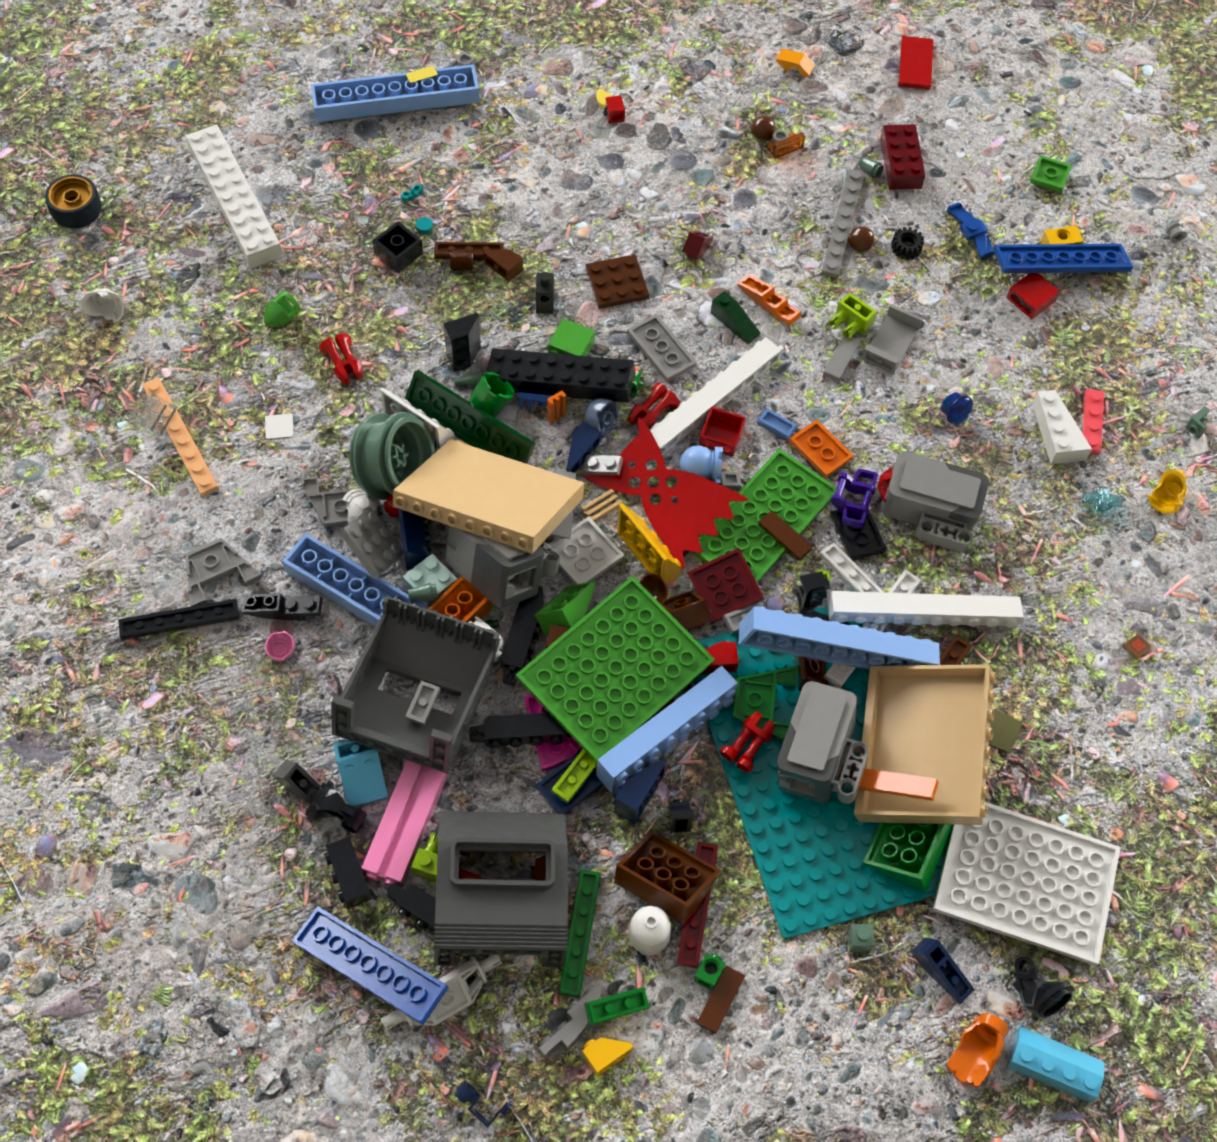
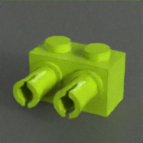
M849 292L838 302L836 314L828 321L830 327L835 324L832 329H837L843 322L847 323L848 326L842 330V335L846 339H851L857 331L863 335L874 325L877 311Z
M431 833L426 848L418 849L411 868L413 875L436 883L438 835L436 837V833Z

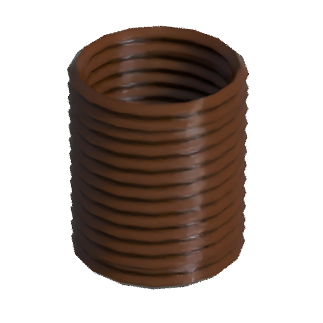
M473 251L450 252L451 270H473Z

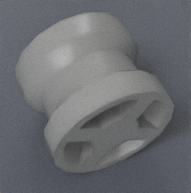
M1181 221L1172 222L1166 227V232L1170 234L1169 239L1171 242H1180L1187 236Z

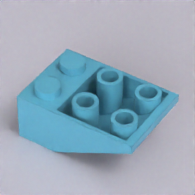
M349 740L333 744L347 804L357 807L389 798L376 749Z

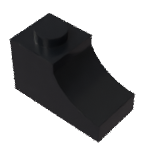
M682 799L669 802L670 833L691 832L693 809L690 808V802Z

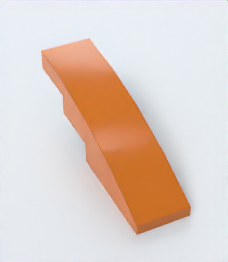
M748 274L737 283L738 287L753 301L787 325H792L802 317L801 311L789 305L787 298L777 294L774 286L753 275Z

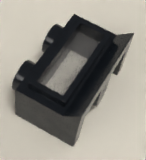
M823 572L800 576L802 586H798L799 592H796L800 609L804 610L805 607L810 608L821 605L823 599L827 598L826 590L830 588L829 581L824 577Z

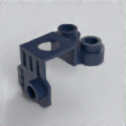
M465 1080L456 1089L455 1096L464 1104L466 1101L472 1103L468 1110L487 1128L500 1113L504 1116L512 1107L510 1102L513 1096L508 1099L489 1122L473 1107L481 1098L477 1090Z

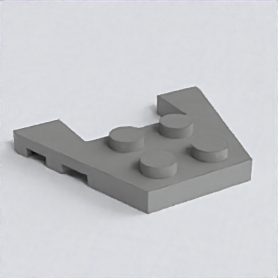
M318 476L301 478V483L324 528L348 525L347 501L342 499L352 489L361 488L320 492Z
M222 538L185 553L190 607L208 603L201 586L234 571H239L245 585L262 579L260 572L239 556L238 552Z

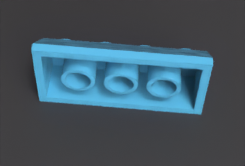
M1019 1026L1006 1066L1007 1068L1088 1103L1098 1099L1104 1079V1061Z

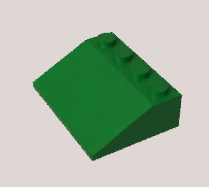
M880 822L863 860V864L907 886L926 891L953 824Z

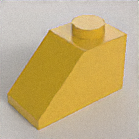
M600 1037L596 1041L591 1039L583 1046L582 1056L596 1077H598L632 1053L634 1046L628 1042Z

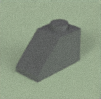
M285 760L272 775L287 790L308 804L311 803L320 787L297 762Z

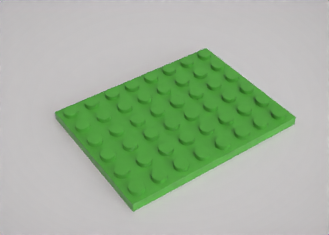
M631 576L515 675V678L597 763L600 757L649 721L714 663L715 659Z

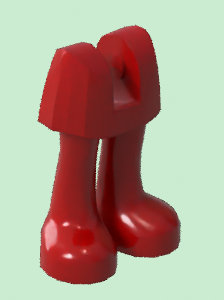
M341 333L335 336V342L331 337L325 339L319 345V350L323 355H330L335 365V376L342 384L346 385L350 383L348 374L352 373L354 378L359 380L363 378L359 359H354L349 348L352 344L350 335ZM336 345L341 349L346 360L345 362H342Z
M655 383L652 387L653 392L641 405L635 404L627 421L634 425L638 422V418H641L648 428H651L656 423V418L666 408L677 409L680 405V400L673 391H667L665 385ZM662 399L651 411L648 410L657 400Z
M757 711L742 723L744 729L737 740L731 746H723L719 751L722 757L733 764L748 739L753 736V741L735 763L738 769L749 774L754 769L752 763L754 755L763 742L768 743L775 728V723L770 720L763 726L762 730L756 725H758L762 715Z

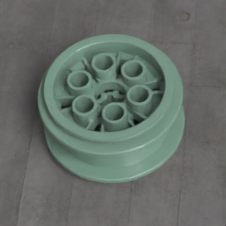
M398 412L390 416L385 413H375L361 422L352 436L349 451L351 471L356 483L365 493L377 500H387L389 494L393 496V490L435 453V447L429 429L413 414Z

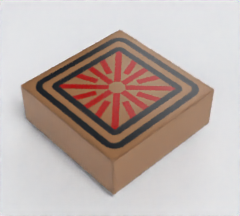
M1139 633L1123 645L1136 660L1152 648Z

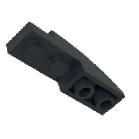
M281 593L244 595L241 612L245 615L267 619L305 620V617L321 616L323 598L321 595L284 597Z

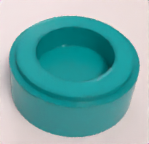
M428 217L419 218L416 221V230L421 234L430 233L433 230L432 220Z

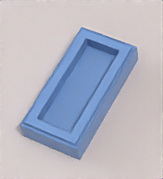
M768 408L765 409L757 420L758 425L786 441L790 439L798 426Z

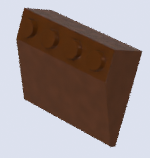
M651 831L616 865L614 883L685 924L696 912L721 874V870Z

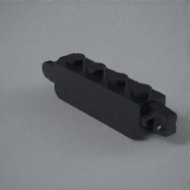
M539 586L537 595L518 604L501 656L504 684L515 686L517 682L515 675L531 662L529 655L534 653L536 647L535 636H539L541 627L534 616L544 607L543 587Z
M549 712L487 716L484 719L483 725L469 727L470 742L485 743V746L490 748H500L507 745L520 747L523 744L539 746L542 743L558 745L567 742V737H571Z
M389 884L387 888L388 896L395 902L398 914L405 919L412 918L416 921L415 924L423 930L428 928L435 932L436 898L414 884L408 885L406 889L399 885L397 886V884Z

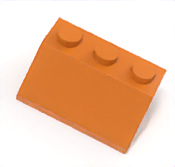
M461 576L428 610H435L440 614L474 623V617L478 616L482 620L492 610L493 603Z

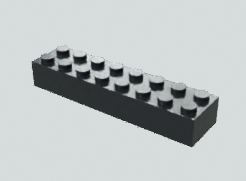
M492 348L486 372L500 375L498 378L504 383L507 380L513 387L514 393L522 392L553 396L563 391L566 397L592 400L606 398L614 402L629 403L635 378L633 360Z

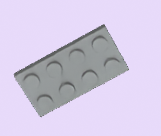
M657 314L627 329V334L666 382L697 366L695 359Z

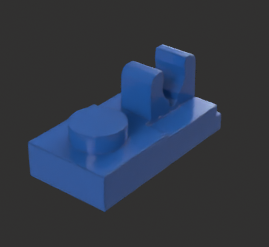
M518 392L520 399L519 409L523 410V405L526 401L530 404L529 409L531 411L534 410V402H540L539 406L547 407V399L552 395Z

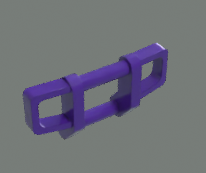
M858 469L854 478L847 473L842 472L839 474L838 485L835 494L832 495L831 503L843 513V524L863 528L865 518L869 514L871 498L876 491L875 485L878 473ZM859 477L872 479L873 482L871 485L857 480ZM844 488L847 491L864 495L862 505L847 502L842 497ZM846 514L862 517V519L848 518Z

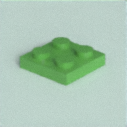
M1040 155L1030 183L1062 193L1072 165Z

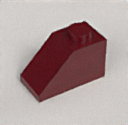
M700 231L689 232L682 252L687 253L686 256L694 260L701 258L712 242L713 237Z

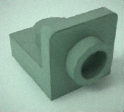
M1204 406L1189 420L1185 427L1197 438L1202 437L1207 429V426L1204 424L1208 420L1206 416L1210 410Z

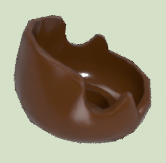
M759 116L753 119L750 129L757 139L764 137L768 141L772 139L776 126L771 117Z
M859 226L853 229L849 235V244L855 251L870 250L875 242L874 234L868 227Z

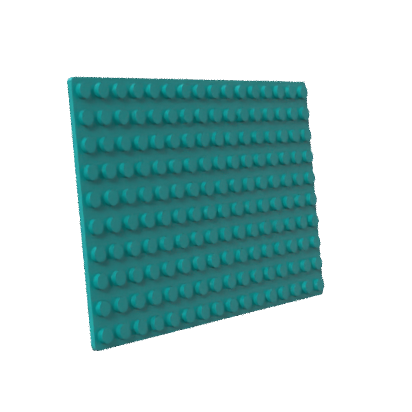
M828 606L807 611H816L829 616ZM848 622V623H850L851 625H857V626H859L860 628H861V627L863 626V624H864V623ZM725 632L696 640L704 649L722 641L736 642L739 662L737 672H728L735 680L737 677L795 666L793 655L739 645V632L734 634ZM825 661L826 671H828L834 663ZM856 667L840 689L854 693L857 698L855 727L851 739L862 742L870 670ZM700 674L693 680L694 686L710 674ZM828 681V685H829V686H832V687L834 686V687H836L835 685H833L832 683H830V682ZM776 684L773 721L791 722L801 691H798L797 685L794 687ZM734 702L730 707L722 708L714 719L707 720L782 938H792L936 896L949 837L926 891L907 886L863 864V860L880 823L858 822L854 815L855 800L849 804L842 803L837 797V792L833 791L832 797L828 802L819 803L781 791L777 784V759L783 741L775 737H771L768 743L763 742L752 760L754 769L751 774L738 769L735 763L754 739L753 736L748 739L733 764L728 762L719 751L723 746H731L744 729L742 722L732 718ZM857 752L854 755L860 757L861 753ZM850 789L842 790L844 793L852 792Z

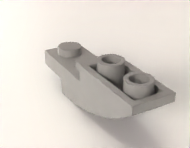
M600 983L595 987L593 985L584 992L585 996L580 1001L574 1000L567 1007L569 1022L564 1021L556 1029L558 1031L552 1037L548 1035L541 1041L539 1053L544 1059H547L561 1045L568 1052L585 1033L589 1023L584 1003L601 998L602 985Z

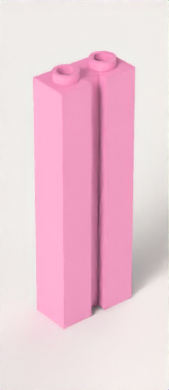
M406 760L361 869L366 879L371 881L380 880L387 886L389 884H397V886L399 885L403 888L448 777L446 773Z

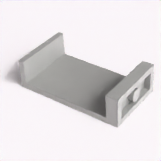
M891 304L885 320L870 345H866L862 360L894 374L920 330L923 318Z

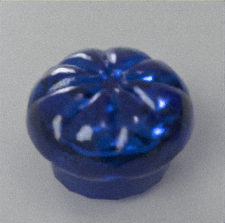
M958 392L947 396L941 404V412L947 416V421L951 424H960L968 418L973 410V400L968 395L962 396Z

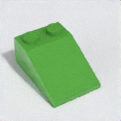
M595 581L567 586L534 615L544 635L549 634L551 624L571 628L585 616L596 586Z

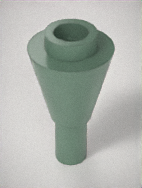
M481 369L464 378L454 379L455 386H476L486 372H483Z

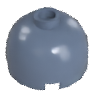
M606 398L593 400L585 409V422L601 431L602 435H608L616 425L613 423L614 419L619 416L617 403Z

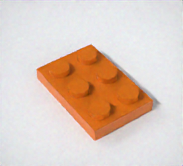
M817 419L789 439V443L825 479L852 461L854 457Z

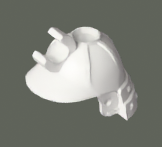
M106 288L87 292V295L81 297V307L88 315L103 316L106 320H112L113 324L118 322L124 315L125 305L122 298L117 293Z
M352 489L342 499L347 501L348 524L370 507L376 514L378 513L379 501L370 497L362 489Z

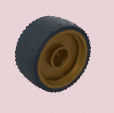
M78 174L64 175L53 181L46 190L45 199L48 210L59 225L66 228H80L91 224L98 218L101 211V200L95 185L89 178Z

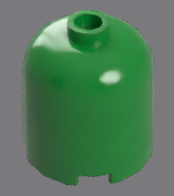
M486 372L470 394L469 402L491 416L496 417L512 399L514 389L507 380L504 383L499 379L500 375Z

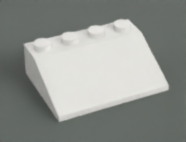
M383 387L380 389L384 413L391 416L398 412H408L420 419L431 433L435 452L448 440L455 441V435L451 429L443 427L436 419H431L421 409L413 407L409 401L401 399Z

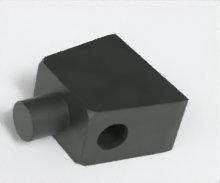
M542 272L536 275V313L554 314L555 286L553 273ZM542 296H548V300L543 301Z

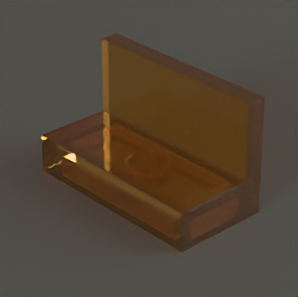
M793 132L788 134V138L774 144L770 141L765 143V146L772 156L777 159L804 148L806 136L803 132L798 134Z

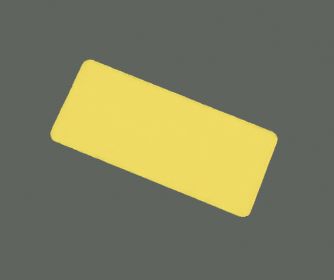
M434 66L406 74L410 83L438 75Z

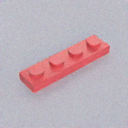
M1086 389L1084 394L1082 434L1092 448L1090 454L1099 455L1102 445L1104 391Z

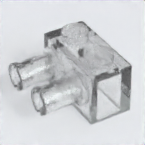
M140 393L139 396L143 397V399L137 397V402L144 405L141 412L131 409L130 412L134 415L128 413V419L134 421V425L160 439L178 407L154 393H151L150 396L146 393Z

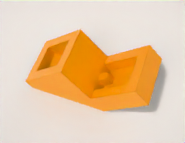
M784 48L781 49L776 58L777 63L785 71L795 67L805 78L810 76L815 66L805 53Z

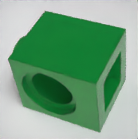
M706 953L694 977V982L713 991L726 963L718 955ZM711 966L715 968L716 973L708 974L705 968Z

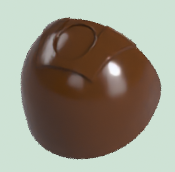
M654 573L646 574L639 583L661 605L664 604L668 598L666 582Z

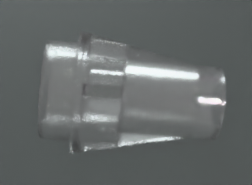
M375 341L354 342V344L350 345V350L354 359H361L378 352V346Z

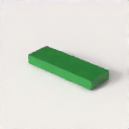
M645 987L584 1003L589 1025L650 1009Z

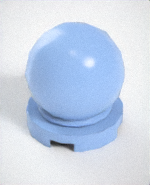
M700 445L686 449L681 455L680 470L702 476L706 479L710 478L713 482L720 484L723 447H715V451L712 452L707 447Z

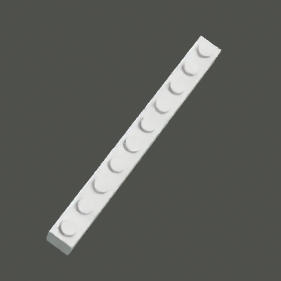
M767 337L762 341L756 342L751 350L745 351L741 358L731 362L726 370L720 371L716 375V378L706 382L700 391H695L690 399L680 403L678 408L673 412H669L660 423H655L650 431L662 455L706 421L711 407L716 409L722 408L780 360L781 349Z
M831 591L827 599L829 621H838L840 623L848 621L856 623L874 622L876 624L912 623L913 625L931 624L934 626L950 624L951 626L969 625L971 627L985 625L988 627L1006 626L1013 628L1018 626L1024 617L1020 597Z

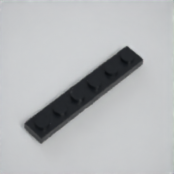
M237 599L118 619L121 640L238 620L240 615Z

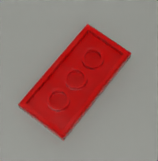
M910 36L901 37L898 86L931 89L933 39Z

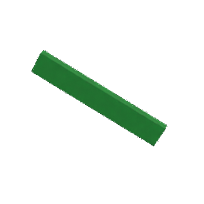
M580 869L567 942V954L559 988V995L580 998L601 877L600 872Z

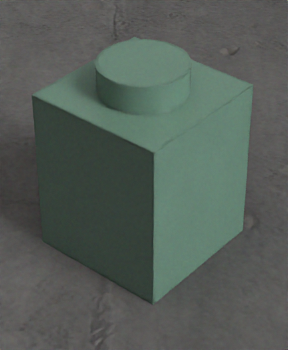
M851 924L848 930L849 952L872 951L875 945L873 924Z

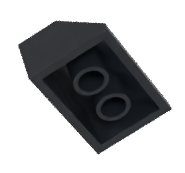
M478 313L443 324L446 356L454 372L471 367L481 348Z

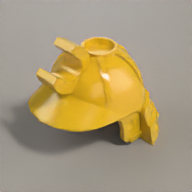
M1167 470L1162 474L1159 485L1152 491V494L1147 495L1150 505L1162 514H1173L1182 508L1188 487L1186 484L1187 475H1184V470Z

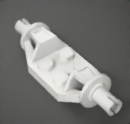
M472 955L469 961L454 967V971L441 977L439 980L447 984L449 989L424 1025L436 1026L473 1004L483 983H487L485 973L502 964L499 956L490 955L478 961ZM476 972L478 976L468 986L466 979ZM398 1009L380 1018L386 1031L402 1021L407 1022L410 1027L413 1024L421 1025Z

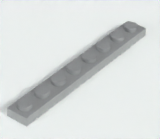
M853 169L848 170L821 275L838 279L865 172Z

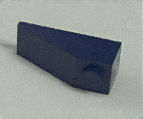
M584 421L580 426H576L572 432L573 436L566 468L568 472L576 473L585 462L587 455H591L601 443L602 432Z
M924 938L911 951L922 968L958 1004H961L975 990L939 940Z

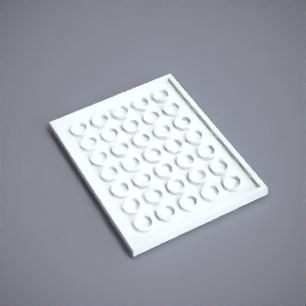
M987 802L984 803L987 806V817H983V825L953 824L932 911L1094 966L1099 964L1121 847Z

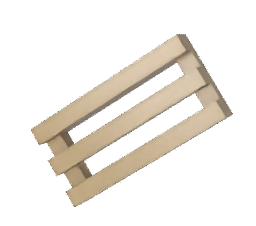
M610 489L581 507V511L586 517L589 516L596 522L619 508V504L623 502ZM613 501L615 502L609 507L605 508V506H607L608 504L612 503ZM600 511V512L597 513L596 515L591 516V515L594 514L595 512Z

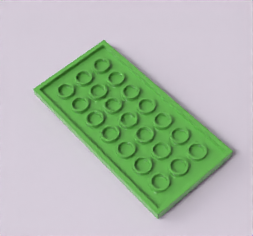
M779 448L739 491V494L745 496L748 501L729 502L734 519L715 518L714 522L718 536L700 534L699 541L702 553L690 552L707 563L740 548L758 584L787 551L758 525V522L772 510L801 535L831 501L837 487Z

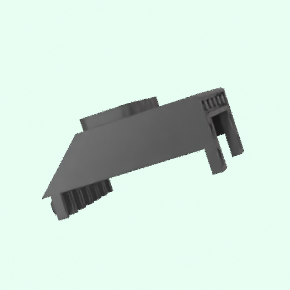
M386 596L383 601V614L341 696L335 695L331 701L332 735L448 774L483 697L501 640L499 633L492 629L477 626L474 623L459 620L453 616L440 614L435 610H428L416 604H410L398 598ZM389 672L419 683L422 680L440 687V690L458 695L460 698L452 714L432 708L427 722L423 726L405 718L412 702L411 700L378 690V687L385 673Z
M439 811L434 966H455L456 954L542 955V967L563 968L568 948V842L565 814ZM459 852L545 853L546 880L459 879Z

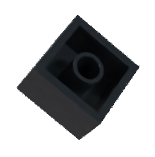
M399 221L372 240L374 254L397 273L423 254L422 240Z

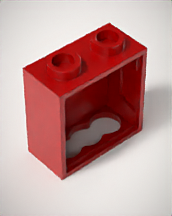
M1029 273L1010 287L1007 299L1030 319H1033L1056 301L1060 291L1039 273ZM1015 294L1019 299L1023 300L1031 308L1032 312H1029L1019 301H1016L1013 295Z
M711 407L700 435L699 445L714 451L715 447H723L724 454L734 457L745 428L746 417Z

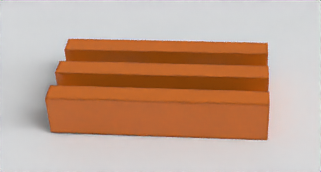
M563 391L547 399V420L551 424L554 423V419L560 420V415L562 417L566 416V394Z

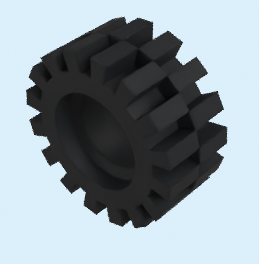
M903 227V230L901 228L898 229V232L896 231L893 236L892 252H896L897 257L901 255V259L906 257V260H909L910 257L915 259V256L918 257L921 254L924 237L921 236L922 233H917V229L913 231L912 227H909L908 230L906 227ZM903 241H909V242H911L913 245H912V246H907V245L903 244L902 242H903Z

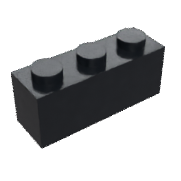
M350 836L326 845L328 852L324 853L328 866L333 865L334 871L331 872L334 884L339 883L341 890L337 891L341 903L346 902L347 908H351L372 900Z

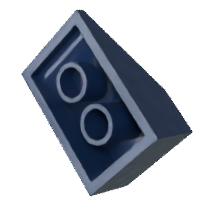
M662 758L625 781L622 787L618 786L613 795L615 798L613 801L615 814L633 824L637 823L665 776L667 759Z

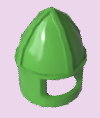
M281 291L265 307V325L280 327L290 323L291 319L301 311L299 304L290 294Z

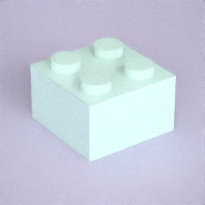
M433 554L402 576L404 587L407 590L427 583L435 584L437 599L457 581V578ZM433 600V602H420L430 607L436 600Z

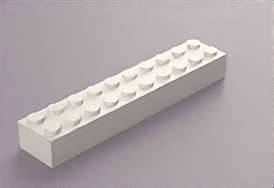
M218 125L185 135L189 150L250 269L283 257L280 243Z

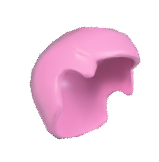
M286 631L274 632L266 640L265 651L267 656L274 661H285L294 654V639Z

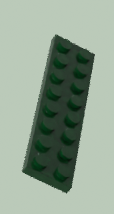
M419 370L414 371L405 396V400L409 401L413 407L421 409L428 417L436 419L440 425L451 429L455 436L473 447L525 464L528 463L536 444L535 442Z

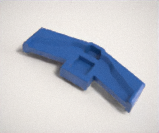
M960 202L948 206L947 213L954 216L961 223L959 229L967 241L974 240L979 260L994 256L995 254L987 234L988 228L985 223L973 217Z

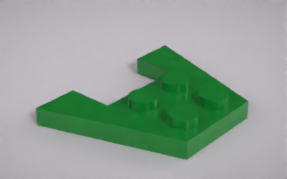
M798 666L737 677L736 681L738 684L734 697L732 718L743 723L757 711L762 717L756 726L762 730L769 720L774 722L775 728L772 737L784 742L790 723L773 721L776 684L796 687Z

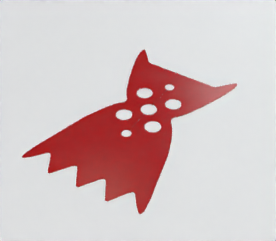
M638 418L639 434L618 455L623 458L620 475H584L583 477L593 484L612 489L616 492L641 496L643 508L653 529L664 545L668 547L672 557L678 559L681 568L684 569L683 551L702 553L698 535L718 536L714 518L733 520L734 517L729 502L748 501V499L702 476L682 470L667 469L664 457L655 438L645 422ZM655 460L657 462L656 469L648 470L646 468L647 461ZM631 461H634L636 463L635 467L633 468L629 467V463ZM671 476L676 477L677 485L668 487L666 485L667 478ZM633 477H638L641 481L640 485L636 488H632L629 485V481ZM657 477L659 479L658 486L654 488L649 487L647 483L649 478ZM653 494L661 496V501L657 505L650 503L649 499ZM672 497H677L678 502L672 503Z

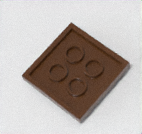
M635 254L585 264L598 309L649 299V292Z

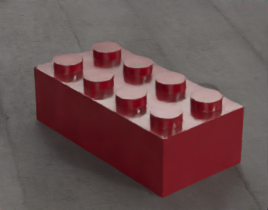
M916 124L883 125L880 142L889 190L922 189L925 170Z

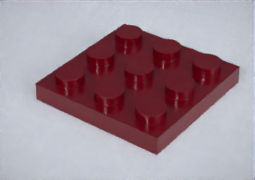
M740 548L687 572L697 594L706 601L712 624L722 620L725 614L764 600V596Z

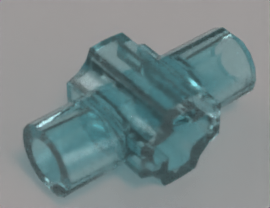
M1107 487L1095 489L1093 492L1085 491L1082 497L1083 503L1094 504L1097 511L1110 510L1112 506L1121 507L1123 503L1122 495L1111 494Z

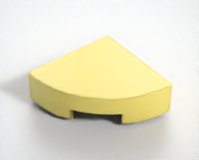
M601 89L597 90L596 100L599 107L604 109L606 107L605 98L612 95Z

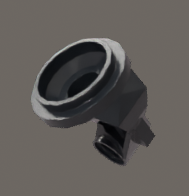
M328 780L327 783L322 782L304 815L308 816L306 821L310 823L325 817H338L344 829L357 834L367 813L361 808L346 804L335 790L334 783Z
M1020 956L1016 959L1014 966L1017 980L1012 985L1019 992L1023 1006L1032 1012L1035 1017H1050L1070 1001L1073 996V986L1070 982L1038 979V968L1031 958ZM1031 964L1030 970L1022 972L1023 965Z

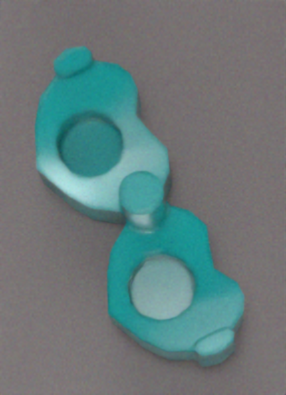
M417 184L410 188L411 192L404 191L401 194L402 201L409 202L414 197H419L420 194L424 193V185Z

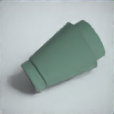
M865 157L859 160L858 166L872 178L880 177L884 170L881 162Z
M427 583L408 589L409 601L433 602V600L437 599L436 585Z

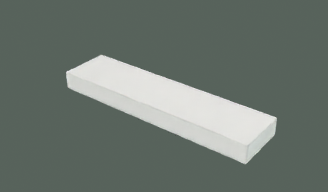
M832 543L820 552L819 556L855 592L884 593L835 543Z

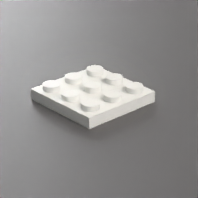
M589 516L572 527L570 539L558 537L548 544L560 555L559 568L575 585L594 581L625 558L622 551Z

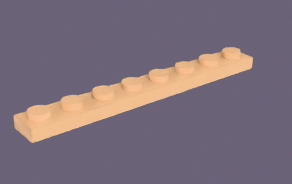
M158 377L142 384L201 497L219 490L216 481L160 378Z

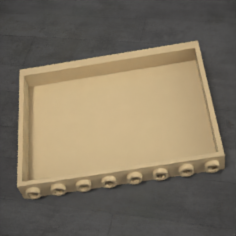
M450 439L393 490V507L533 554L583 499L584 482Z
M990 664L870 666L862 743L868 747V760L865 768L935 778L939 781L933 801L858 789L854 808V815L858 822L983 825V817H987V806L984 803L989 793L986 778L990 777V768L987 766V761L991 759L989 740H992L993 732L992 728H990V721L994 720V711L991 709V704L995 702L993 684H996V672L992 671Z

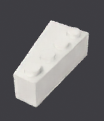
M1056 390L1037 392L1033 401V407L1050 464L1086 461L1092 448Z

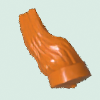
M989 1013L977 1016L973 1021L974 1024L962 1032L960 1043L946 1064L950 1072L954 1073V1077L963 1084L968 1083V1085L979 1087L992 1072L1004 1048V1039L1009 1033V1027L1001 1018Z

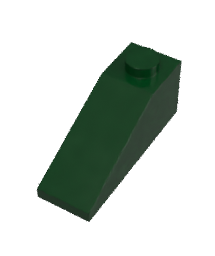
M723 291L712 300L711 314L745 343L750 344L760 336V331L739 303L727 292Z

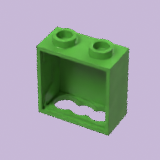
M563 318L548 343V353L587 356L595 342V330Z

